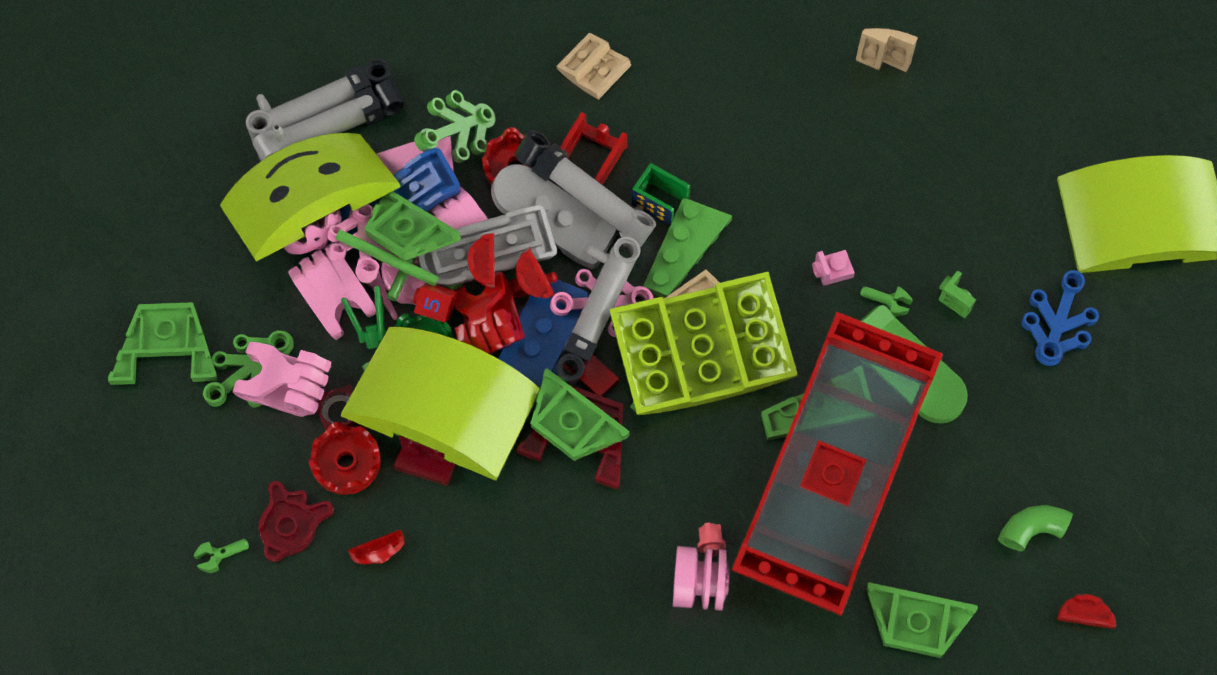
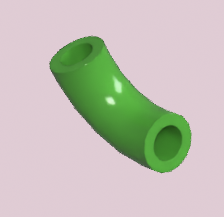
M1050 505L1027 507L1009 519L1001 530L998 540L1008 548L1024 551L1029 540L1038 533H1048L1061 539L1070 524L1073 513Z

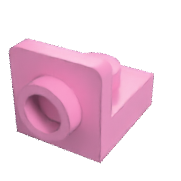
M846 250L824 256L823 251L817 252L815 262L812 263L816 278L820 277L823 286L853 278L855 274Z

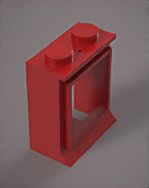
M581 112L560 148L569 154L567 156L568 159L580 138L584 136L611 149L609 156L595 177V180L603 185L622 152L628 147L627 134L622 132L619 139L609 135V128L605 124L600 123L598 128L586 124V114Z

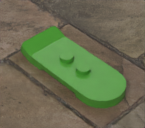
M884 305L875 307L860 320L925 346ZM860 359L866 366L871 367L912 406L921 382ZM942 360L918 413L922 418L933 423H947L956 419L962 413L968 396L962 379Z

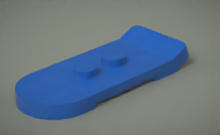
M433 148L417 155L407 162L404 168L393 175L401 186L393 192L426 212L445 199L455 196L460 192V183L439 148ZM382 197L369 203V205H371L373 208L375 207V204L379 205V202ZM346 205L340 212L342 216L341 222L349 218L351 210L349 205ZM356 226L347 231V233L353 235L358 232V228ZM355 248L351 249L353 251L359 252V250Z
M557 279V282L550 284L555 294L565 292L571 298L589 297L587 291ZM531 295L519 317L525 335L524 339L512 343L507 348H503L498 359L523 374L541 389L544 371L548 368L553 372L583 309L570 310L567 315L558 316L550 308L553 296L542 298ZM556 303L558 309H565L564 303Z

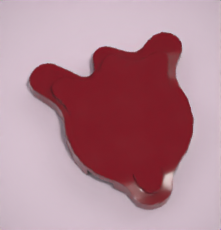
M273 481L268 486L269 504L262 513L258 529L264 544L266 559L270 562H278L284 557L297 554L308 547L315 536L318 525L323 520L332 516L334 507L329 501H322L309 506L306 504L308 495L305 491L288 492L281 482Z

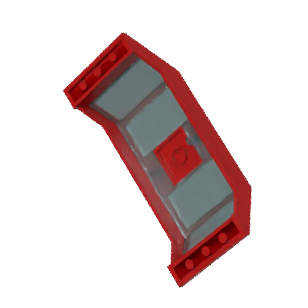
M839 312L836 313L732 571L830 612L842 615L864 552L943 353Z

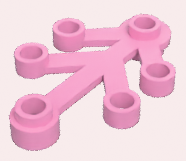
M367 204L355 211L351 209L348 219L338 225L329 227L328 239L335 242L330 246L329 257L332 260H344L346 252L353 248L335 239L339 230L347 232L356 226L358 232L353 234V236L393 254L366 236L365 227L368 220L373 216L372 211L374 208L371 205ZM359 251L360 260L357 263L355 273L361 282L370 283L378 275L379 264L370 255Z
M587 269L579 270L575 276L577 285L580 287L587 286L590 290L593 289L597 281ZM585 274L588 277V281H581L579 275ZM626 281L622 289L625 295H619L614 308L637 303L635 300L637 296L642 297L644 301L654 299L653 294L646 287H633ZM559 292L553 296L550 308L554 314L564 316L570 310L583 309L588 297L571 298L569 294ZM556 303H564L565 309H558ZM611 321L608 326V332L611 336L616 337Z

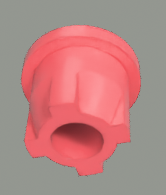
M709 522L698 528L700 542L697 546L699 552L705 555L707 548L712 549V556H717L719 549L724 550L726 548V542L722 539L720 524H711Z

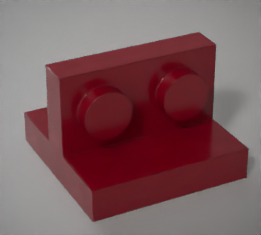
M400 435L402 447L394 465L395 470L448 486L456 464L445 460L444 453Z

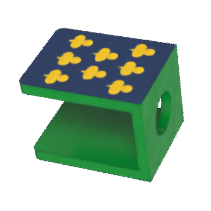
M650 163L632 189V205L634 207H641L650 216L671 226L674 218V208L646 193V190L652 184L682 201L683 198L689 199L690 185Z

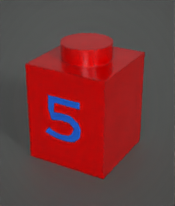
M425 283L415 291L413 303L416 304L414 313L445 323L452 317L458 292L439 285L434 287Z

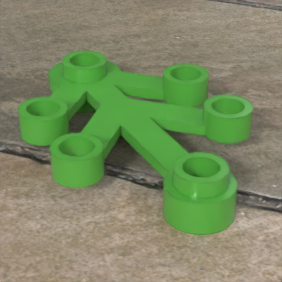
M457 90L452 91L446 96V103L449 107L459 108L470 115L465 118L446 108L444 101L440 98H434L428 102L427 109L430 114L438 115L450 121L451 124L437 130L425 128L418 132L414 140L419 150L425 152L437 146L439 140L458 133L455 148L451 154L455 162L462 163L469 158L470 153L466 146L470 127L475 126L474 140L470 143V150L475 155H480L486 151V129L492 127L495 123V114L488 105L480 103L475 106L465 101L461 92Z
M275 331L268 338L248 337L240 334L233 340L235 349L240 353L246 352L249 342L268 344L275 348L279 342H284V347L276 349L286 355L290 354L294 347L292 336L285 331ZM240 341H247L245 346H238ZM223 351L216 352L212 356V362L216 369L224 370L228 366L243 367L221 384L212 382L206 385L203 390V396L211 406L222 405L227 399V394L234 389L235 382L237 380H245L250 375L251 379L259 375L262 371L261 364L252 361L248 355L226 354ZM221 357L225 358V361L223 363H216L217 359ZM215 393L221 394L220 398L216 400L212 399V396ZM247 401L251 407H259L262 405Z

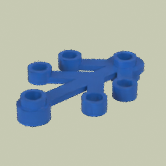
M1071 270L1064 275L1061 281L1064 292L1056 315L1047 301V294L1043 290H1034L1029 298L1030 304L1039 309L1051 330L1047 338L1039 325L1038 315L1033 312L1026 313L1021 321L1023 328L1031 331L1038 346L1036 347L1035 355L1037 360L1043 365H1057L1061 361L1063 353L1075 348L1085 349L1092 340L1090 333L1082 330L1077 332L1075 337L1059 342L1062 333L1084 324L1092 326L1099 318L1098 311L1095 308L1089 307L1083 313L1067 319L1074 295L1079 293L1085 284L1084 276L1078 271ZM1067 282H1073L1076 287L1069 286ZM1034 296H1040L1043 301H1036ZM1086 314H1091V315H1093V316H1094V319H1093V320L1088 319V318L1086 317ZM1026 319H1033L1035 324L1027 323ZM1078 337H1084L1087 342H1080ZM1044 351L1052 352L1053 357L1047 356Z

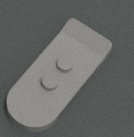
M516 164L502 169L495 177L491 187V195L496 207L506 214L525 207L543 206L556 247L575 262L590 269H596L600 261L586 253L588 247L592 246L607 252L617 236L618 230L551 181H544L531 171V168Z
M536 205L456 228L455 230L460 232L461 240L459 242L420 255L419 263L422 269L439 277L436 285L454 286L475 280L469 272L467 257L469 248L482 235L494 233L495 273L516 268V263L521 253L529 247L537 261L552 258L557 254V248L543 206Z

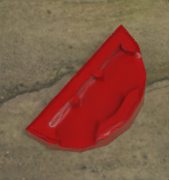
M494 233L482 235L469 248L467 263L469 272L477 282L495 288Z
M530 247L521 253L516 263L515 274L519 285L527 294L534 297L549 298L554 296L555 292Z
M397 530L348 550L350 557L355 563L359 564L384 563L404 545V535L402 530Z
M1090 594L1076 595L1067 600L1059 609L1056 619L1110 629L1116 627L1114 613H1111L1101 598Z

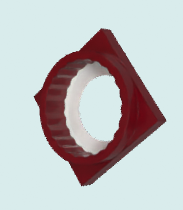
M351 384L342 388L332 389L326 392L320 401H316L318 402L317 412L325 431L334 423L328 417L329 407L337 401L348 402L354 391ZM351 420L343 423L350 427L358 425V423Z

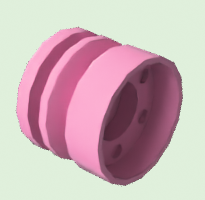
M677 546L673 607L692 608L695 595L701 596L703 609H708L710 596L715 597L714 609L722 611L723 603L728 594L730 571L726 550L719 549L717 562H712V549L707 548L704 561H698L696 547Z

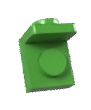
M957 271L953 277L948 275L940 285L939 289L942 292L939 301L966 318L972 310L976 299L966 289L957 287L962 273Z

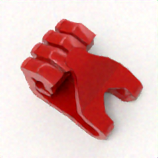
M502 271L495 273V288L486 286L480 295L474 296L466 290L465 285L454 290L458 292L455 308L463 315L465 324L455 328L458 341L489 354L502 348H507L512 343L524 339L525 335L515 305L512 287Z

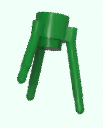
M379 286L374 288L377 324L365 326L366 332H363L345 297L341 299L358 334L359 343L366 342L367 349L378 348L386 334L383 296L380 295Z

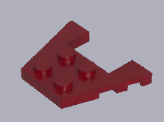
M571 386L622 425V403ZM533 429L524 442L522 441L517 447V454L540 462L549 441ZM622 441L596 451V453L604 456L595 476V482L619 490Z

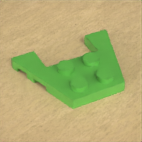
M193 302L138 304L126 333L127 338L123 348L119 350L116 357V365L113 372L110 371L108 376L110 385L135 384L137 357L192 355V381H218V376Z

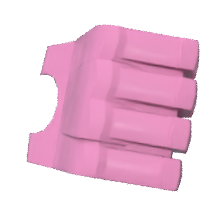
M461 187L457 195L445 199L441 202V205L438 204L429 210L431 215L454 229L488 219L470 194Z
M332 242L324 247L325 253L321 250L314 251L311 254L314 260L311 261L309 257H306L299 262L302 268L299 269L295 266L288 273L325 329L334 340H337L344 335V331L339 324L342 310L345 309L341 301L343 297L347 299L351 307L362 309L367 317L376 314V306L345 259L334 261L329 257L330 246L334 244Z
M249 342L245 353L248 354L252 361L261 364L262 371L259 375L248 381L237 380L233 393L243 400L262 404L292 415L304 417L315 414L318 408V402L316 401H320L324 395V389L320 387H325L328 382V375L324 373L329 372L331 361L303 350L300 351L298 358L281 353L274 346Z

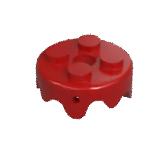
M516 128L506 129L500 137L490 140L487 144L484 157H482L485 178L491 186L495 177L502 169L509 166L513 161H519L514 153L525 135H522Z
M335 422L328 427L326 432L314 440L309 465L315 479L323 488L335 494L349 495L360 492L371 485L380 470L381 455L377 441L365 428L361 426L350 427L342 422ZM344 455H350L354 458L353 463L348 467H342L338 464L339 459Z

